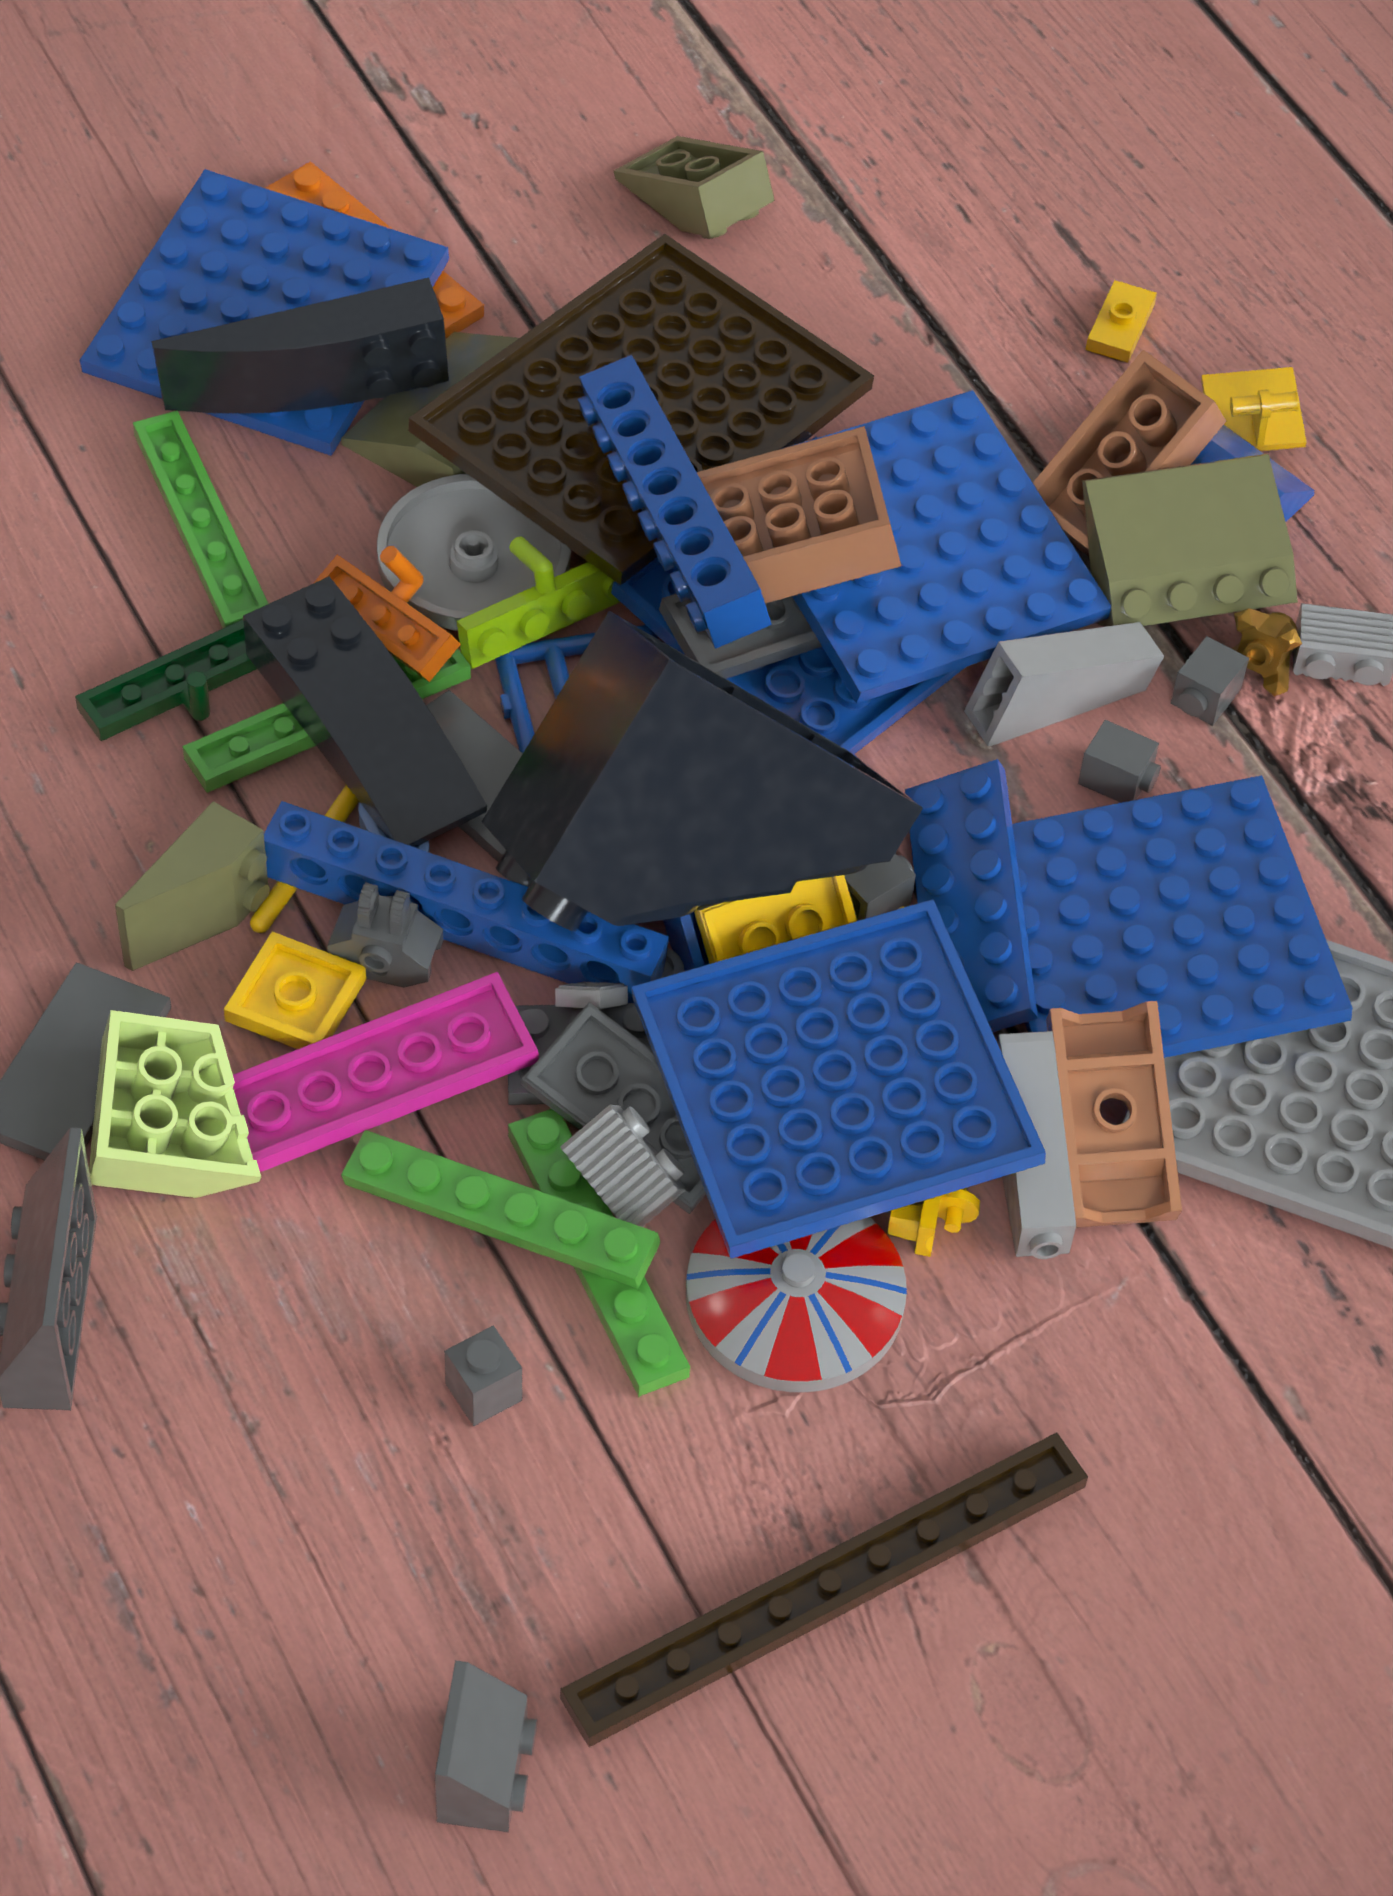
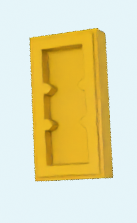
M1114 280L1087 338L1085 350L1129 363L1155 305L1157 293Z

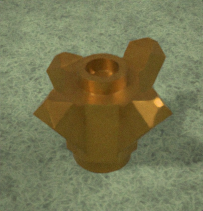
M1248 608L1235 613L1237 631L1241 632L1242 638L1240 643L1231 649L1249 658L1247 668L1263 676V688L1272 696H1278L1287 692L1289 687L1290 653L1294 648L1303 644L1297 633L1295 622L1291 617L1281 612L1266 614Z

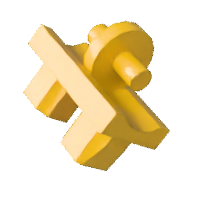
M967 1187L924 1200L923 1204L914 1203L891 1210L888 1234L916 1241L915 1254L931 1257L937 1218L940 1217L945 1220L944 1229L946 1231L957 1233L961 1229V1223L977 1219L980 1211V1200L974 1194L968 1192Z

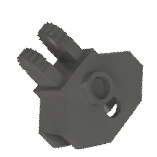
M365 883L359 900L343 905L327 949L328 953L364 966L367 979L405 988L429 981L432 957L435 950L441 949L443 944V928L419 912L418 904L410 903V893L397 890L394 896H380L377 885Z

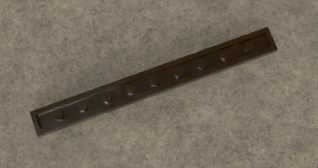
M1056 1432L560 1689V1700L588 1747H591L1085 1488L1088 1475Z

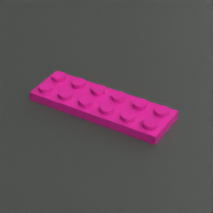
M495 972L233 1074L235 1081L233 1089L240 1114L244 1115L249 1131L247 1139L253 1160H257L259 1171L263 1172L365 1130L531 1066L539 1060V1054L499 973Z

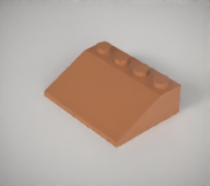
M865 426L697 472L757 581L765 603L901 567Z

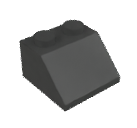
M455 1660L436 1765L437 1823L509 1832L512 1811L523 1812L525 1806L528 1775L518 1773L521 1755H533L537 1719L527 1718L526 1694L464 1661Z

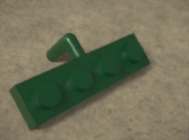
M243 619L76 695L78 711L100 741L106 740L181 704L185 706L195 720L203 721L207 719L210 715L209 691L257 670L246 655Z

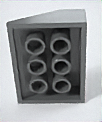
M69 1128L25 1185L23 1206H14L11 1235L13 1240H17L15 1254L6 1255L4 1265V1285L10 1288L8 1303L0 1302V1336H3L0 1352V1397L3 1408L71 1410L97 1222L82 1128Z

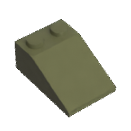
M676 136L614 170L617 181L678 229L701 235L704 239H712L724 235L727 232V227L738 221L754 218L759 214V209L775 201L764 153L760 150Z
M213 801L115 904L124 966L134 971L237 927L251 911L256 912L270 891L263 829Z

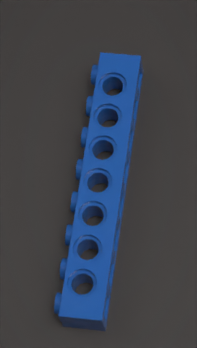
M627 356L580 376L579 380L585 396L577 400L588 426L597 423L592 429L602 453L612 452L607 455L616 480L618 482L627 480L626 483L622 484L623 490L633 512L642 509V512L638 513V518L648 541L658 539V542L653 543L662 568L664 571L672 568L675 571L670 573L669 576L680 602L687 599L691 602L685 606L695 631L700 633L706 630L716 649L772 625L757 581L633 356Z
M281 801L264 832L267 876L273 880L344 905L359 900L365 883L377 885L380 896H394L397 890L410 893V903L418 904L419 912L443 928V940L568 984L577 982L624 983V986H628V1003H634L632 986L657 980L663 975L669 936L635 924L615 926L589 911L577 931H570L529 907L522 900L523 895L528 889L524 885Z

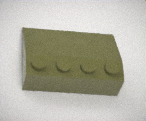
M453 332L446 339L449 381L438 383L431 387H421L384 397L341 438V445L416 487L442 477L467 474L408 431L409 417L519 338Z
M1268 454L1082 481L1091 575L1111 605L1108 619L1096 624L1107 627L1141 622L1143 626L1238 612L1248 608L1258 609L1298 602L1294 554Z

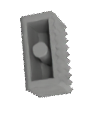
M1301 603L1296 626L1297 633L1303 644L1294 648L1293 673L1296 675L1303 673L1306 677L1310 676L1314 679H1328L1330 677L1335 680L1342 678L1344 681L1351 679L1354 683L1358 682L1363 685L1381 683L1383 686L1390 684L1393 674V614Z
M609 1105L561 1146V1149L582 1173L583 1177L588 1180L603 1202L608 1205L616 1218L644 1227L646 1223L651 1221L687 1190L679 1180L685 1172L670 1152L663 1148L658 1153L645 1136L651 1130L636 1110L630 1106L623 1110L620 1105Z

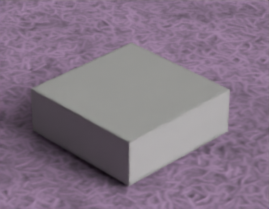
M577 982L559 985V988H555V1007L584 1008L588 1003H591L597 1009L626 1005L628 1004V986H624V983Z

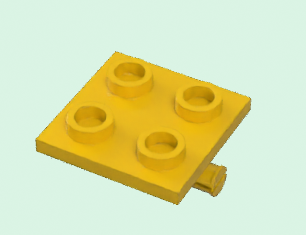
M1293 367L1206 374L1201 376L1203 393L1217 404L1226 419L1224 425L1260 451L1306 447L1307 441Z

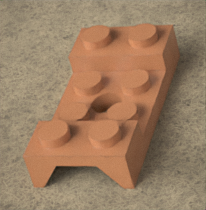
M1147 1001L1123 1011L1077 1014L1063 1008L1050 1009L1046 1024L1047 1031H1052L1054 1037L1076 1228L1177 1220L1182 1212L1157 1001ZM1111 1098L1121 1100L1128 1107L1129 1119L1119 1125L1106 1122L1100 1114V1104Z

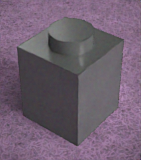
M1206 636L1178 671L1170 704L1182 709L1186 714L1197 717L1213 726L1241 690L1249 658Z
M1104 720L1084 752L1078 784L1120 803L1137 800L1142 790L1150 793L1159 776L1161 765L1155 763L1159 743L1108 720Z
M894 854L890 862L868 864L862 871L844 875L857 921L894 911L902 906L908 907L911 905L916 874L909 861L902 855Z
M494 1325L444 1351L445 1384L473 1426L522 1401V1367Z

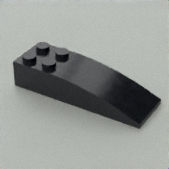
M429 277L151 341L165 410L273 413L311 410L384 398L392 394L421 387H431L435 384L449 381L444 318Z
M330 576L243 615L246 655L387 838L417 847L487 812V804L436 719L387 648Z

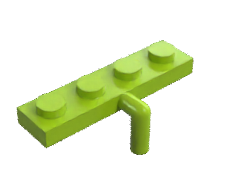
M516 537L510 543V552L534 573L535 586L457 620L461 653L471 665V669H474L620 602L611 594L614 580L589 562L554 577L551 561L524 537Z

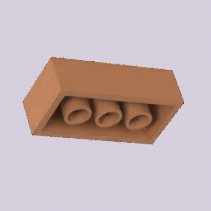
M1142 350L1034 480L1033 484L1070 542L1090 557L1082 481L1191 465L1225 424L1226 419L1214 400L1148 352Z

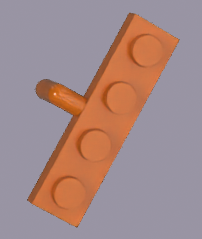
M386 547L380 554V560L400 579L399 583L390 592L337 554L314 583L330 576L378 636L389 653L430 682L461 644L449 632L407 604L424 582L422 573L396 547Z

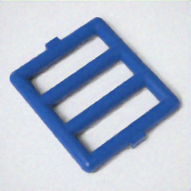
M646 625L637 626L658 639L657 635ZM595 633L531 642L495 659L504 693L500 695L504 719H511L518 749L521 753L525 751L535 732L516 664L545 660L556 699L569 678L564 657L583 654Z

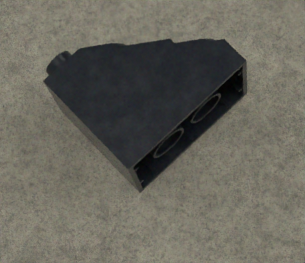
M609 611L483 818L482 823L506 849L495 867L496 870L508 880L528 887L522 900L529 907L559 926L576 932L588 911L615 926L673 919L686 916L696 911L701 905L791 893L795 883L799 881L853 874L864 870L868 864L890 862L923 807L852 752Z

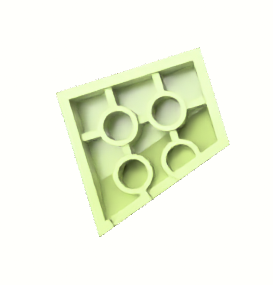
M115 1010L110 1011L101 1044L89 1163L92 1185L198 1198L260 1182L261 1174L257 1160H253L248 1143L249 1131L244 1115L240 1114L233 1086L235 1081L219 1025Z

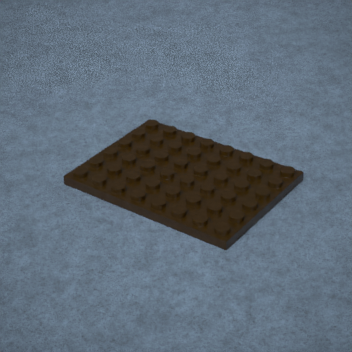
M663 234L410 416L408 431L619 585H622L658 557L653 543L658 542V539L648 541L638 518V513L642 512V509L633 512L623 490L622 484L626 483L627 480L621 482L616 480L607 455L612 452L602 453L592 429L597 423L588 426L577 400L585 396L579 380L580 376L632 355L696 472H700L805 442L869 392L873 386L874 375L668 235Z

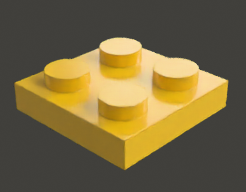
M272 931L225 1006V1021L296 1049L308 1046L334 1035L367 979L366 968L360 964Z

